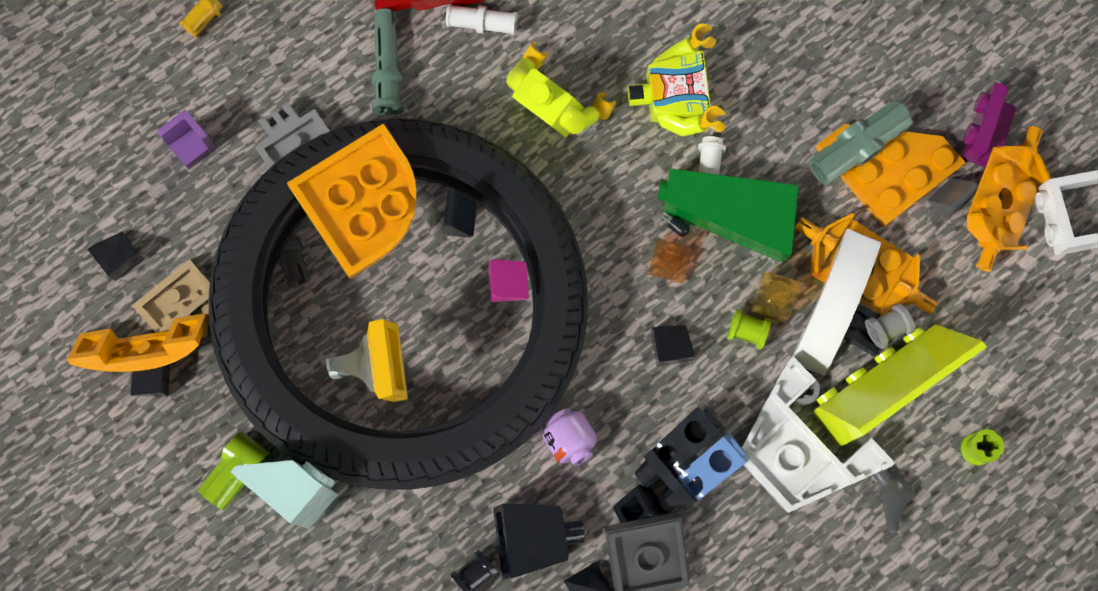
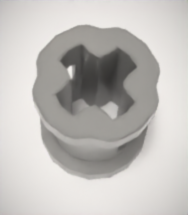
M900 303L894 305L889 313L877 319L871 317L865 321L870 338L880 349L887 347L889 341L904 333L910 335L916 329L909 311Z

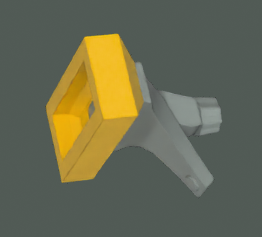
M385 319L369 322L367 334L363 335L362 342L356 350L346 355L326 359L327 371L332 379L354 375L364 381L369 387L370 392H374L379 399L392 402L408 399L399 328L396 323Z

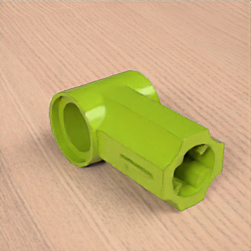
M239 432L224 448L221 454L222 460L197 491L210 503L225 511L245 485L231 473L232 469L238 465L268 463L272 453L245 432Z

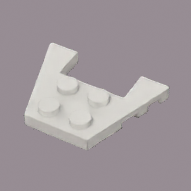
M794 356L787 361L742 445L744 451L751 458L743 466L787 513L895 464L872 438H869L846 461L841 463L789 408V405L805 392L816 379Z

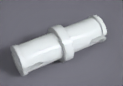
M451 4L447 7V27L476 29V33L482 34L485 33V30L510 33L511 35L516 33L517 12L488 10L487 6L479 5L478 9L453 6Z

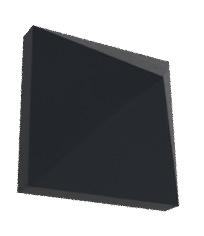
M596 562L564 580L569 591H612Z

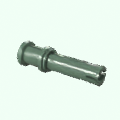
M379 9L374 12L376 71L371 77V82L375 86L376 102L372 104V111L377 115H398L404 111V105L400 101V86L403 83V77L397 67L396 12H392L391 9Z

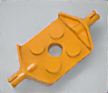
M1028 127L1023 144L993 147L967 214V229L979 241L978 245L983 248L979 261L976 264V267L982 271H992L996 255L1000 250H1027L1028 248L1027 245H1020L1018 242L1035 200L1037 188L1051 179L1041 156L1037 153V147L1044 132L1039 127ZM999 192H1001L1002 197H1003V202H1002V203H1001L1000 198L998 197Z
M853 213L825 228H819L803 216L801 217L794 230L799 231L812 240L810 243L813 245L811 256L812 276L823 283L826 282L833 265L832 261L846 229L881 242L872 273L859 301L860 304L881 316L892 311V307L898 303L906 304L907 306L912 303L928 313V315L934 311L938 301L928 297L918 288L920 274L919 254H916L914 257L907 254L853 220L855 216Z

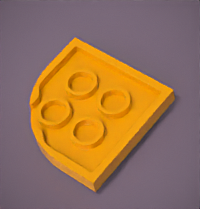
M384 124L287 182L288 187L349 279H352L389 255L404 239L414 218L416 184L413 171L404 153Z

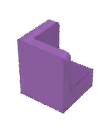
M186 109L157 131L188 170L216 149L211 139Z

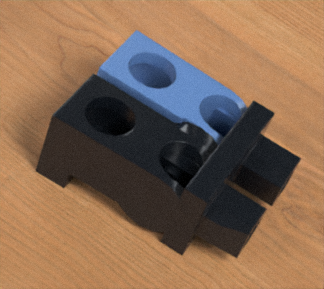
M705 404L698 406L653 449L644 455L645 461L634 473L646 488H649L659 478L666 483L670 489L657 501L667 514L675 513L684 507L690 508L751 459L730 433L723 436L700 457L696 455L726 429Z

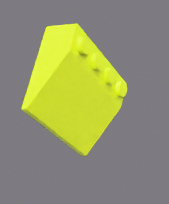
M936 324L926 331L919 326L915 329L914 333L903 338L906 345L897 352L891 346L874 358L878 365L867 372L864 367H861L847 377L845 380L849 386L839 393L833 387L817 398L816 401L820 406L813 410L812 413L836 446H843L864 436L987 348L982 340Z

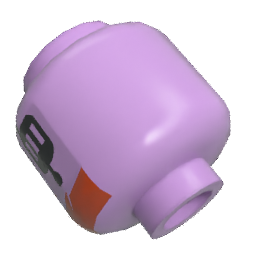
M570 408L555 413L546 420L545 425L547 427L543 431L542 436L558 463L572 462L573 466H578L593 456L591 449L597 443V435L582 412H572Z

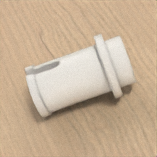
M714 136L703 137L702 143L698 144V150L701 152L699 172L719 175L721 157L726 151L723 139Z

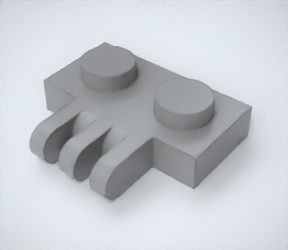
M287 101L282 104L284 112L288 115L285 119L280 116L276 109L270 112L277 123L271 127L269 121L264 116L258 119V122L269 138L255 146V149L268 168L298 146L330 131L315 109L299 118Z

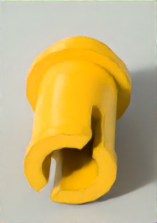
M199 0L179 24L188 33L197 38L199 33L215 15L217 17L221 15L220 10L223 6L218 0Z

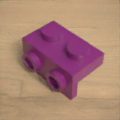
M995 82L987 92H980L973 111L976 112L974 121L969 124L962 142L966 144L961 156L963 160L986 168L993 147L1005 145L1016 112L1014 105L1004 102L1009 86Z

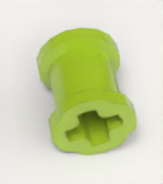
M736 308L726 339L733 340L737 338L755 344L756 349L762 350L770 330L771 319L765 318L761 320L742 314V309Z
M983 429L969 434L963 439L961 453L968 463L980 466L997 461L1000 455L1003 454L1005 445L1003 438L994 430ZM980 442L981 445H987L988 451L978 450L977 443Z

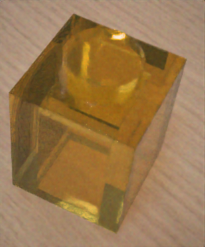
M765 271L758 280L749 314L769 318L772 321L784 324L791 316L800 281Z

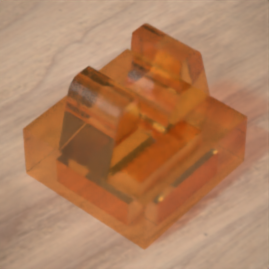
M658 239L647 275L682 284L692 248Z

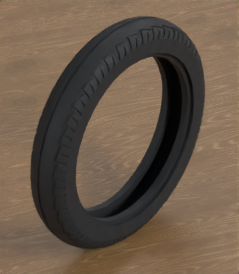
M409 118L377 119L340 127L305 142L278 160L253 184L228 221L216 251L209 287V325L215 356L233 398L256 429L280 451L302 465L308 461L327 477L344 483L386 490L420 489L454 482L490 467L520 447L551 415L571 382L583 349L588 320L587 278L578 242L561 206L544 183L515 156L486 138L452 125ZM382 124L385 125L404 153L416 180L438 183L456 189L484 206L499 220L515 241L524 262H526L532 288L533 315L529 340L524 353L508 379L494 394L468 413L449 422L418 430L388 431L358 426L344 421L317 406L296 388L283 370L275 353L268 323V295L275 265L289 237L307 217L304 209L288 187L287 182Z

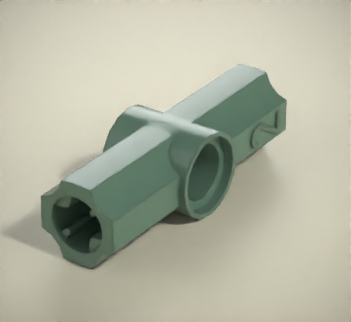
M893 100L866 120L860 119L853 123L837 137L835 142L825 147L809 160L808 163L813 175L819 182L828 186L856 165L860 167L870 161L884 149L885 144L905 132L913 124L909 110L903 103Z

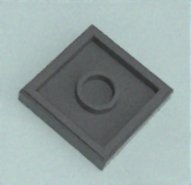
M679 512L604 526L614 591H664L690 586Z

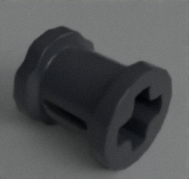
M479 549L474 553L475 558L459 572L453 571L450 574L463 591H477L492 577L498 578L500 576V573Z

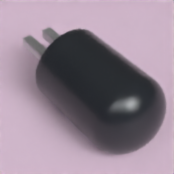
M664 212V215L661 216L668 222L667 227L680 237H685L689 233V225L676 215L672 218Z

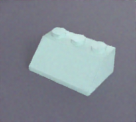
M293 460L238 465L231 471L234 476L290 524L307 529L311 528L339 495L332 489L336 482L308 461L303 466Z

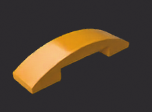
M205 313L174 318L169 331L119 339L111 328L80 333L66 360L70 365L109 372H133L162 367L182 359L199 345L209 322V316Z

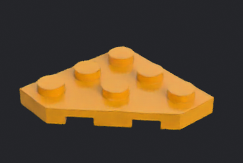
M843 124L818 143L815 148L820 152L825 147L831 145L851 125ZM903 132L885 144L884 149L870 161L860 167L856 165L843 174L841 179L884 228L963 167L966 162L943 136Z

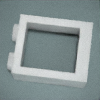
M1098 170L1049 179L1037 188L1035 196L1036 207L1040 213L1044 214L1047 224L1045 239L1047 244L1053 247L1055 256L1098 248V233L1074 237L1061 193L1063 190L1098 184Z

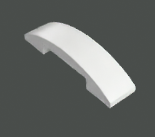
M846 229L813 313L793 353V356L804 368L825 376L859 304L881 242Z

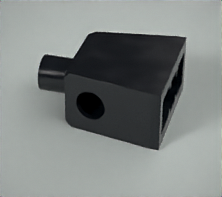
M506 503L493 507L502 580L519 577L567 561L569 558L567 545L584 543L585 530L581 521L564 522L560 506Z

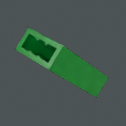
M671 168L669 169L667 179H660L657 200L664 201L663 212L671 216L676 215L685 222L778 262H786L792 255L798 185Z

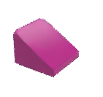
M489 260L491 302L529 300L526 262Z

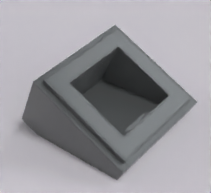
M952 178L928 199V202L944 218H948L977 191L979 185L976 182Z

